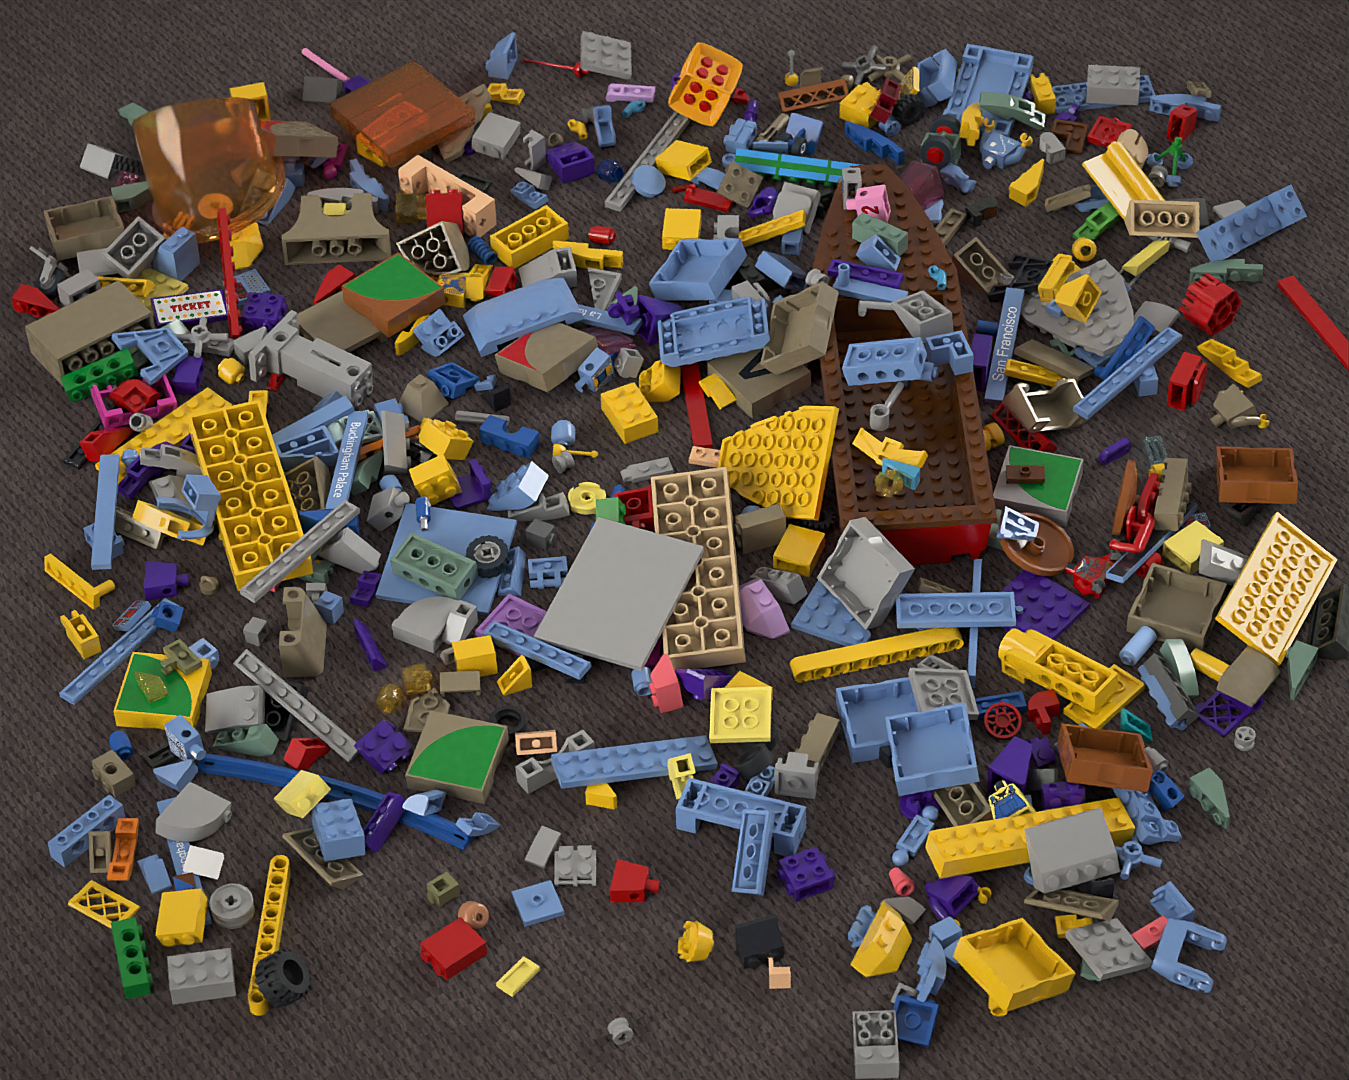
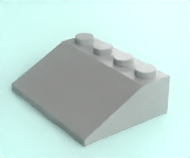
M1100 807L1024 829L1034 888L1044 894L1120 872L1117 852Z

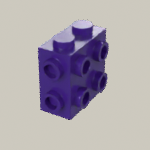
M249 292L240 316L242 329L257 330L265 326L266 331L270 332L283 319V314L287 313L288 304L285 303L284 295Z
M817 847L806 849L800 853L778 860L779 869L776 870L777 876L780 881L785 882L786 892L788 896H793L795 902L834 889L835 873L832 868H828L824 854H820Z

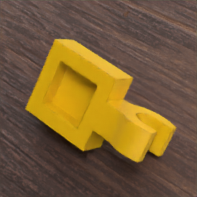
M1076 914L1055 916L1058 939L1066 938L1067 930L1093 924L1092 918L1088 917L1077 920Z

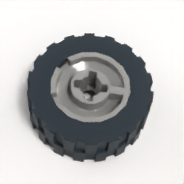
M480 536V538L474 539L466 549V557L476 562L478 576L481 578L497 577L508 568L510 559L507 545L497 536Z

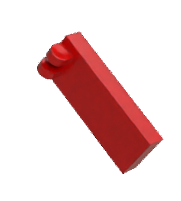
M690 184L685 191L684 202L728 213L734 204L730 199L715 192L696 188L694 184Z

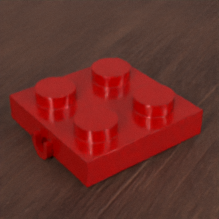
M1099 116L1087 136V142L1108 147L1111 143L1117 142L1122 132L1132 129V124L1121 122L1118 118L1110 119Z

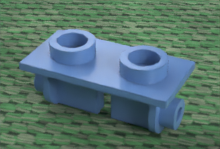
M868 905L861 907L856 917L857 921L853 923L848 933V939L853 942L851 946L853 948L861 945L876 915Z

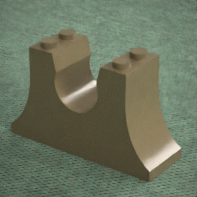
M354 193L351 200V210L345 215L338 217L327 216L323 213L319 195L301 196V209L298 220L289 231L282 234L285 265L379 261L391 257L389 229L380 225L374 217L372 193Z

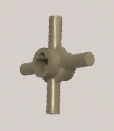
M875 54L873 60L878 64L889 65V70L876 71L869 75L868 79L872 82L884 76L885 78L897 77L902 81L906 75L900 72V66L910 61L911 56L907 54L897 60L892 56L882 58Z

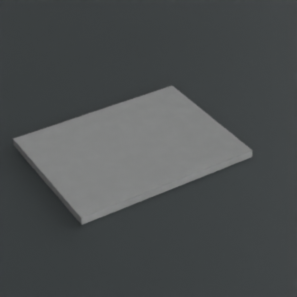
M598 517L539 625L534 638L549 645L642 671L704 552V546Z

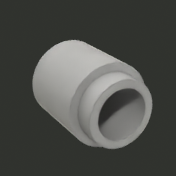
M135 413L130 417L129 424L134 431L142 433L153 426V420L146 414Z
M1146 747L1144 749L1149 757L1153 772L1161 770L1165 773L1168 770V761L1154 748Z

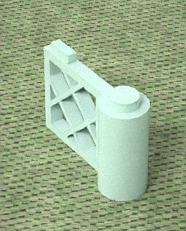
M365 410L368 411V418H371L372 422L366 425L367 429L365 430L362 444L383 439L382 427L374 411L369 412V410ZM348 416L342 417L326 426L339 452ZM370 430L378 431L379 434L373 435L369 432Z

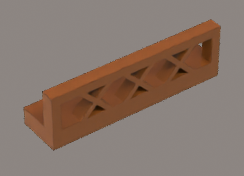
M845 78L780 92L778 93V102L781 105L782 113H788L842 101L849 93ZM844 91L845 95L837 96L834 94L836 92ZM829 94L824 100L818 98V96ZM812 98L811 101H810L809 103H806V104L803 103L802 101H800V100ZM795 102L792 107L785 108L784 103Z

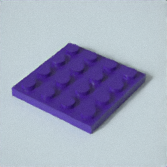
M1024 570L1001 591L1014 592L1015 606H1022L1023 613L1017 614L1015 612L1016 626H1003L1001 628L1008 632L1016 628L1024 633L1032 629L1056 640L1090 608V603L1049 578Z

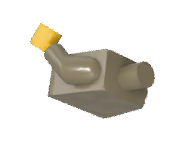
M1234 384L1227 390L1220 391L1213 403L1217 414L1210 419V422L1215 428L1224 422L1230 429L1247 425H1258L1259 428H1267L1270 421L1266 420L1267 416L1261 414L1258 417L1255 406L1243 394V391H1240Z

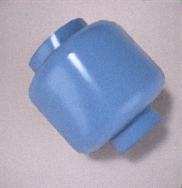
M567 420L557 421L551 429L552 443L561 444L566 449L568 446L573 445L575 442V426Z

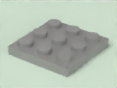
M582 31L581 69L622 79H630L631 43Z
M909 669L908 675L918 712L966 703L969 720L978 719L979 712L967 670Z
M1117 918L1111 919V921H1103L1067 930L1065 935L1100 980L1146 969L1152 964V960Z

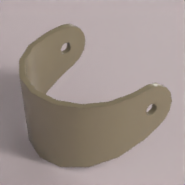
M823 67L804 70L800 77V88L821 84L820 71L823 70ZM818 96V98L824 100L825 96ZM812 98L805 99V100L809 103ZM829 104L819 105L813 108H826L829 107Z

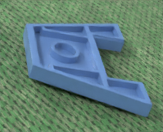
M170 328L112 334V340L121 351L138 345L152 362V366L142 369L140 373L149 386L188 356V350Z

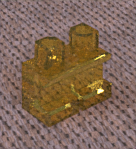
M396 190L395 214L397 225L416 224L418 219H427L426 195H418L417 190L413 191L412 194H404L403 190Z

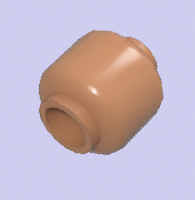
M467 901L459 908L458 918L462 917L464 921L476 930L486 925L489 913L483 904Z

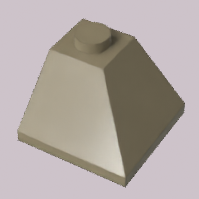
M421 374L407 384L399 401L403 407L404 414L419 423H422L423 418L432 419L449 405L435 383Z

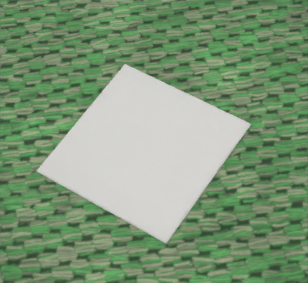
M190 845L183 871L218 879L224 855L220 852Z

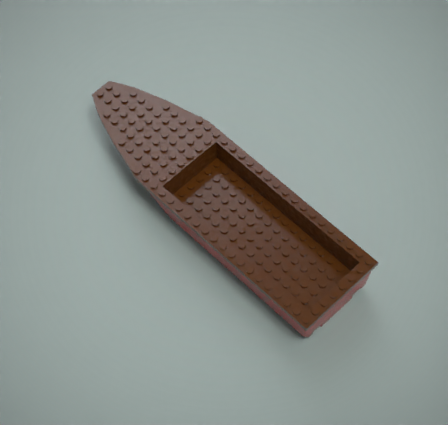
M886 164L850 166L851 168H860L862 188L878 185L886 186L891 210L888 224L908 232V249L900 256V262L896 271H894L904 273L899 290L908 291V296L924 291L952 312L953 331L962 330L968 342L957 269L932 222L907 185ZM842 180L834 193L822 226L812 268L820 270L821 274L827 275V270L833 259L866 265L856 255L861 242L852 239V222L858 217L857 210L843 209ZM849 191V196L855 195L854 191ZM933 265L942 269L947 275L946 288L944 290L937 288V281L931 278L928 269ZM828 276V285L833 287L837 278ZM838 294L826 355L820 357L825 406L839 408L831 456L841 533H843L850 520L866 517L911 565L951 563L952 555L970 553L971 559H978L981 551L987 548L992 523H997V514L974 373L969 372L955 375L949 363L937 365L938 376L934 378L933 382L911 380V384L900 392L889 409L888 428L884 431L873 430L870 427V409L876 404L884 405L895 388L896 382L848 386L842 367L849 344L913 337L895 310L867 309L865 316H859L858 303L865 300ZM861 427L882 443L885 437L901 442L904 445L903 450H923L927 452L928 457L922 468H920V482L916 490H912L883 475L882 466L878 465L874 459L852 444Z

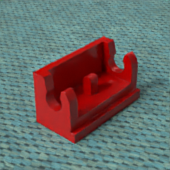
M495 267L485 293L498 297L513 291L518 280L514 267Z

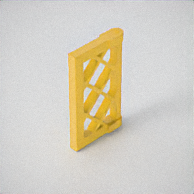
M93 880L68 902V906L111 929V921L108 919L118 917L119 920L128 919L140 909V906ZM92 889L100 892L98 894H88ZM107 896L116 902L105 904L104 897ZM102 897V904L90 906L89 899ZM87 900L88 906L84 907L79 902ZM120 905L126 906L129 910L121 912ZM118 906L119 913L106 915L105 908ZM103 909L104 915L100 916L92 910Z

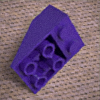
M575 141L546 150V159L563 184L595 174L593 155L587 147Z

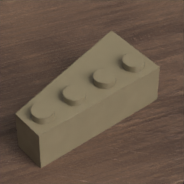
M1165 458V469L1162 470V483L1159 486V496H1157L1154 512L1155 530L1178 531L1180 524H1183L1187 508L1186 504L1189 503V494L1192 492V483H1189L1188 459Z

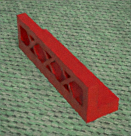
M1002 403L991 414L1022 448L1033 449V444L1039 443L1041 447L1038 451L1045 452L1048 450L1053 453L1057 450L1058 447L1043 432L1030 433L1025 427L1022 429L1023 425ZM1006 409L1007 418L1001 419L999 415ZM1011 421H1018V429L1011 430ZM1022 432H1029L1028 441H1022Z

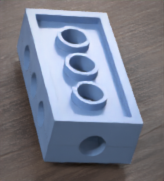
M921 337L849 344L842 371L848 386L920 379L927 352Z

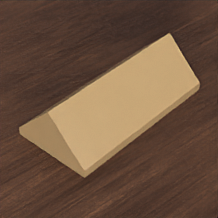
M1130 199L1124 222L1130 236L1198 238L1196 232L1199 231V202Z

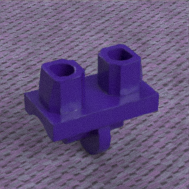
M616 292L617 303H612L609 306L608 315L611 318L622 317L627 326L632 325V319L640 317L639 307L634 305L631 294L622 296L620 292Z

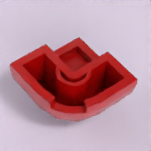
M129 379L109 394L108 399L119 408H126L129 412L135 414L142 412L145 408H151L157 403V400L161 399V395L146 382L140 379Z

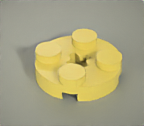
M592 482L580 483L579 487L571 488L568 493V502L571 510L584 515L596 514V499H606L604 489H600L598 484Z

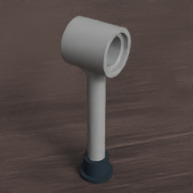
M911 380L897 381L895 388L884 405L876 404L871 407L870 427L873 430L884 431L888 428L889 409L900 392L911 384Z

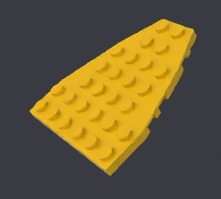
M802 406L797 411L785 412L783 416H773L750 425V429L746 431L740 430L735 435L722 440L717 468L727 467L730 487L735 489L741 496L763 507L779 504L788 519L819 520L839 408L832 406Z

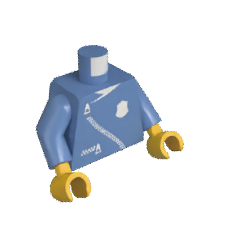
M988 118L984 120L986 129L983 131L979 143L983 166L986 169H991L993 166L1003 169L1007 165L1018 163L1026 151L1025 147L1032 144V137L1029 136L1025 140L1027 134H1021V144V142L993 131L990 133V130L995 128V122L992 120V124L987 125Z

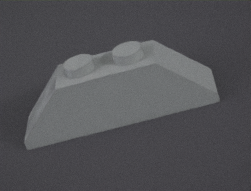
M168 475L148 482L155 499L156 497H172L188 501L182 492L185 477ZM169 510L175 512L174 514L187 519L191 518V515L184 512Z

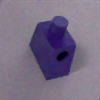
M146 561L144 580L146 600L177 596L178 586H189V574H179L176 564Z

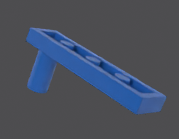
M1139 316L1105 367L1097 366L1094 369L1095 376L1103 380L1109 377L1143 347L1156 327L1143 316Z

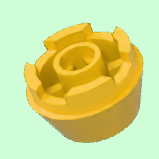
M686 921L683 926L686 931L679 938L678 953L681 954L680 959H685L686 962L706 960L714 945L712 930L698 921Z

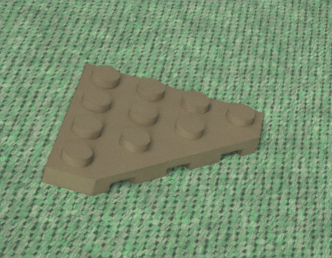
M485 84L476 87L428 114L429 128L432 134H436V143L447 164L463 155L466 142H469L472 138L476 123L480 122L485 113L484 108L486 104H489L492 99Z

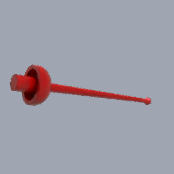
M524 59V62L574 70V74L578 78H582L584 74H590L591 72L581 69V61L577 62L575 66H567Z

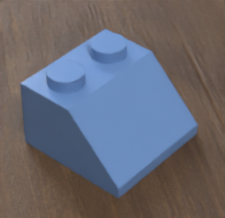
M512 32L499 41L495 49L491 51L490 60L486 62L488 77L509 78L517 60L515 33Z

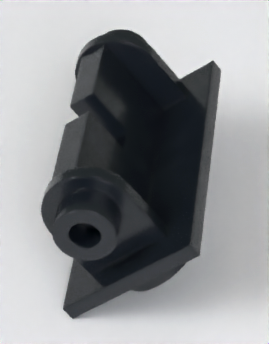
M409 440L410 450H406L407 457L410 456L411 459L416 460L418 455H420L417 461L424 463L438 456L423 446L418 440Z

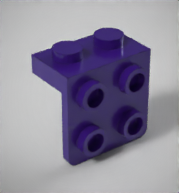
M476 459L469 461L470 474L457 478L462 492L449 498L457 510L489 500L491 497V479L485 476L483 465H479Z

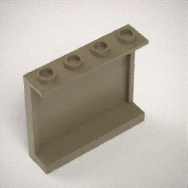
M342 291L297 314L300 336L312 342L319 338L348 353L375 338L381 342L388 340V337L377 329L370 320L357 313L344 302Z

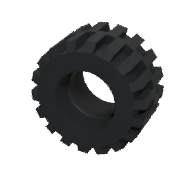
M287 948L279 949L258 962L259 964L256 965V984L259 987L260 993L263 994L265 1000H269L270 1004H275L276 1007H286L309 993V988H311L309 969L306 967L305 961L300 958V955L298 953L295 954L293 950H288Z

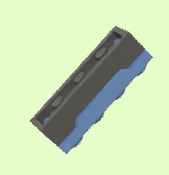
M1154 653L1138 668L1142 682L1150 689L1149 694L1157 701L1158 709L1166 716L1165 721L1171 728H1177L1182 731L1200 716L1165 658Z

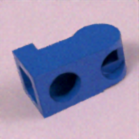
M1156 770L1152 773L1148 790L1161 803L1159 805L1161 810L1166 812L1185 796L1163 771Z

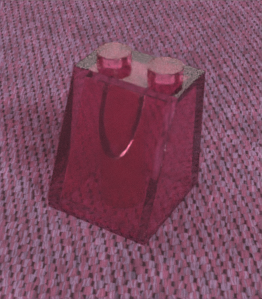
M913 160L900 176V179L907 185L924 211L945 198L936 166Z

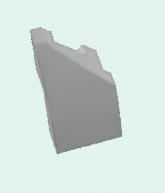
M911 897L883 899L880 903L881 905L885 901L910 925H913L926 910Z

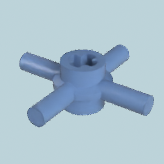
M1135 832L1133 833L1132 840L1126 842L1123 847L1115 846L1117 856H1119L1120 863L1123 866L1120 877L1124 880L1128 879L1130 870L1136 868L1141 862L1159 868L1162 863L1161 859L1143 854L1142 847L1139 844L1140 841Z

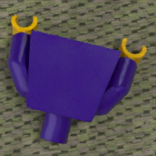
M967 874L939 878L936 882L928 881L925 885V891L929 896V904L941 921L947 917L954 918L977 894H979L978 901L983 904L987 903V897H991V890L989 888H980V884ZM953 919L960 927L959 921Z

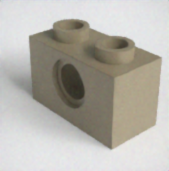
M113 750L92 760V774L97 781H102L103 788L107 793L111 792L114 797H117L136 786L134 774Z

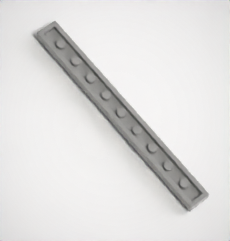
M676 111L673 113L606 199L605 207L619 212L622 211L636 192L634 183L632 185L631 182L632 174L636 168L641 165L656 167L655 158L676 141L692 119Z

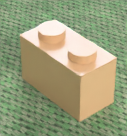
M555 730L515 733L517 755L557 752Z

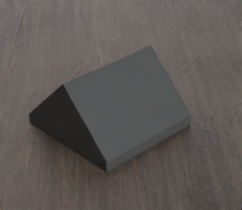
M305 76L303 102L336 104L343 81L335 78Z

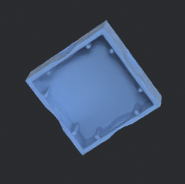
M740 238L714 240L680 239L667 261L659 268L649 282L655 299L716 300L747 257V253Z
M909 677L887 680L877 684H860L836 688V706L852 763L879 759V748L890 746L885 717L918 712Z
M966 703L937 707L924 712H910L885 717L899 796L980 781Z

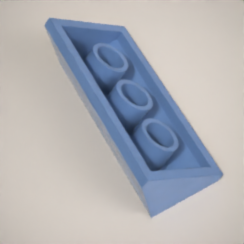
M743 809L732 892L764 896L775 819L774 812Z

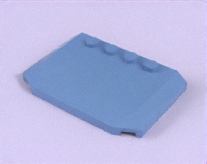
M564 278L543 279L481 302L463 315L465 324L481 357L497 352V345L539 329L564 320L566 325L584 319Z
M742 297L677 311L670 314V319L664 322L660 319L658 321L661 362L675 367L763 348L770 341L765 298H761V301L752 300V297Z

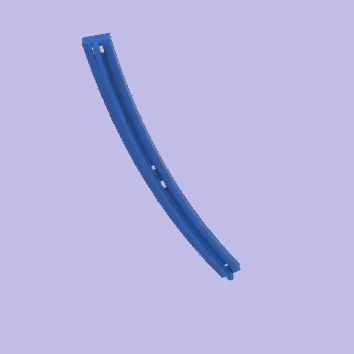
M207 753L202 760H199L197 766L199 773L246 779L285 787L301 771L259 761ZM205 762H212L214 765H207ZM319 775L329 787L334 788V791L330 790L324 796L328 799L336 801L352 799L355 807L375 813L386 796L360 786ZM344 791L353 793V795L344 794ZM405 809L398 820L400 823L423 831L462 850H465L476 837L468 836L455 825L456 823L434 813L421 816ZM457 835H460V836L464 837L465 839L462 840V839L458 838Z

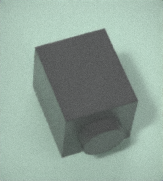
M535 518L526 529V543L547 550L550 545H554L557 535L555 534L554 525Z

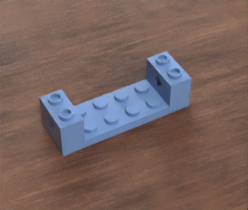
M1289 185L1196 232L1210 262L1226 259L1241 249L1307 217L1292 185Z
M689 778L676 806V828L696 834L701 821L705 820L740 829L743 809L772 811L775 813L772 833L774 853L792 856L796 854L806 829V806Z

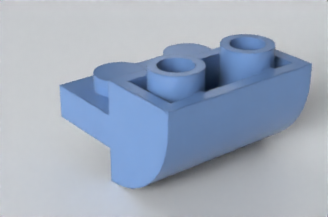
M440 309L412 330L422 342L421 348L434 357L442 354L465 335L455 321L450 322Z

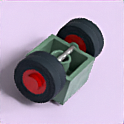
M944 114L933 120L929 132L926 133L921 144V165L931 169H942L949 162L957 165L961 155V138H959L961 124L954 116Z

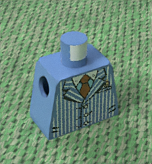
M181 714L164 724L170 750L173 754L183 761L190 759L193 761L196 759L202 760L206 756L200 734Z

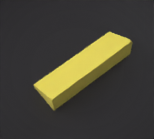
M1153 241L1124 264L1122 269L1134 276H1138L1169 251L1170 241Z

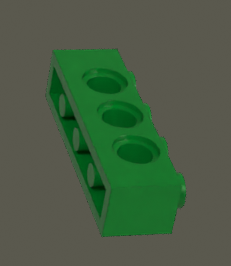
M126 348L60 378L72 403L90 396L93 385H97L98 390L101 391L106 389L107 385L113 386L138 375L139 372L129 349Z
M135 917L111 922L125 998L130 999L151 994L150 986L154 985L151 973L147 974L146 970L150 969L148 957H143L147 950L145 940L140 941V937H144L142 926L137 925Z

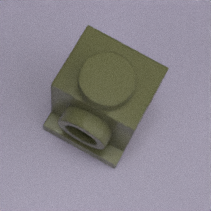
M448 872L427 883L428 893L426 896L431 904L437 903L440 907L453 898L460 897L459 884Z

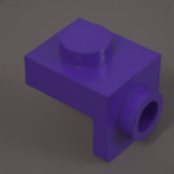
M1039 737L1028 741V743L1032 744L1031 758L1036 768L1056 760L1047 738L1040 740Z

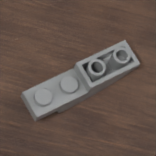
M329 188L308 192L307 196L319 195L322 209H324L325 203H346V209L351 210V200L354 193H364V190ZM372 196L374 214H378L380 210L378 197Z
M161 444L160 450L141 447L140 465L176 469V476L186 477V474L202 475L197 455L190 451Z

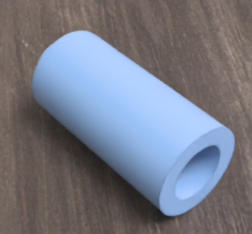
M1142 626L1124 646L1119 656L1125 665L1134 666L1156 641L1157 635L1150 627Z

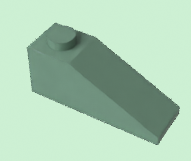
M1296 640L1293 647L1290 646L1286 653V658H1288L1287 669L1290 699L1295 700L1314 667L1319 650L1317 647Z

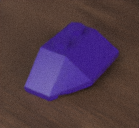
M675 669V674L685 689L693 693L694 698L704 701V699L711 701V688H725L734 678V676L719 669Z

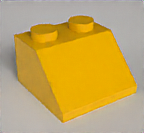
M1085 274L1062 285L1054 301L1067 317L1086 323L1102 291L1092 278Z

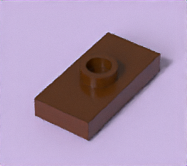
M1006 465V483L1045 484L1044 465Z

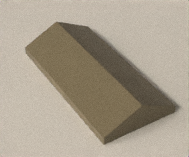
M313 827L283 834L282 837L331 886L343 890L363 877V874L347 858L325 862Z
M1036 889L1024 899V903L1111 921L1119 900L1065 889L1044 894Z

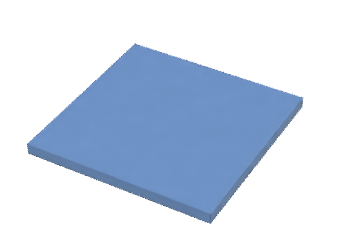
M406 503L376 592V598L412 604L424 598L443 597L392 572L390 559L411 532L466 557V549L469 547V544L474 539L480 538V536L488 535L497 536L499 539H502L506 543L509 552L517 520L430 507L431 520L427 523L428 531L422 532L421 523L417 522L416 504ZM501 574L489 579L478 576L460 600L477 606V615L488 616Z

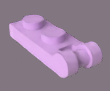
M610 84L606 100L608 102H615L616 100H643L646 103H653L656 90L652 86Z

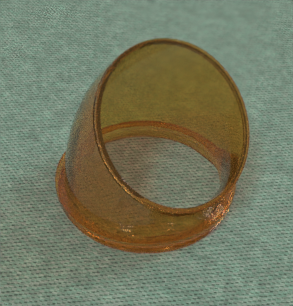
M223 97L179 103L143 114L132 123L142 168L154 200L152 215L157 226L168 236H172L182 226L196 233L197 243L219 239L217 223L219 208H226V213L230 215L228 230H231L232 234L237 233L264 216L282 194L286 177L284 163L280 156H273L271 154L259 122L255 102L251 99Z

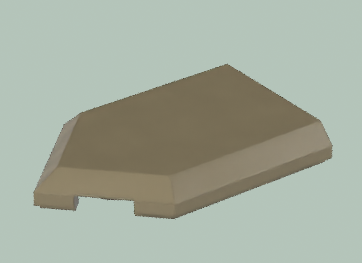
M435 688L430 689L427 694L420 698L412 699L403 732L408 735L421 736L430 710L448 714L450 704L439 695Z

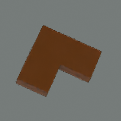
M1054 119L1051 133L1056 137L1067 139L1065 152L1081 155L1089 124Z

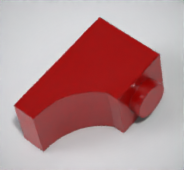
M317 737L292 738L283 760L289 763V766L293 769H309L319 757L327 755L331 747Z

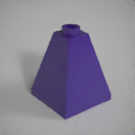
M638 295L636 305L639 307L640 317L636 318L642 319L643 324L637 333L648 345H653L659 341L658 321L661 319L664 322L670 319V314L684 309L676 304Z

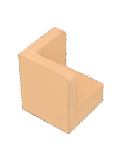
M769 958V988H791L790 967H773V958Z

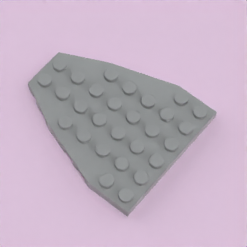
M1105 259L1069 275L1065 282L1066 284L1087 274L1101 289L1102 293L1086 323L1069 318L1065 314L1059 318L1046 313L1045 307L1049 302L1040 301L1038 290L1024 296L1020 318L1029 327L1033 328L1036 326L1044 334L1047 332L1053 334L1054 339L1059 338L1061 342L1075 348L1077 345L1083 346L1085 351L1096 353L1102 357L1114 353L1134 325V312L1123 277Z

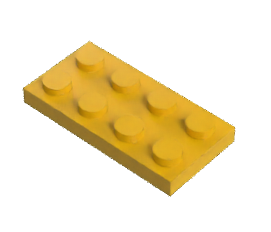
M1113 664L1109 669L1118 673V690L1097 712L1093 713L1071 702L1063 709V714L1078 724L1082 722L1088 727L1101 729L1145 689V683Z

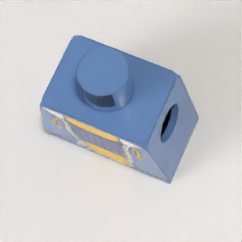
M596 348L578 368L580 380L575 384V387L580 392L587 388L596 392L615 378L610 355Z

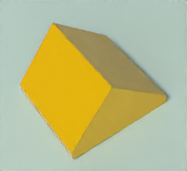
M491 635L451 642L457 672L480 671V677L498 674L496 653Z

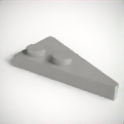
M588 268L594 307L607 311L622 280L621 273Z

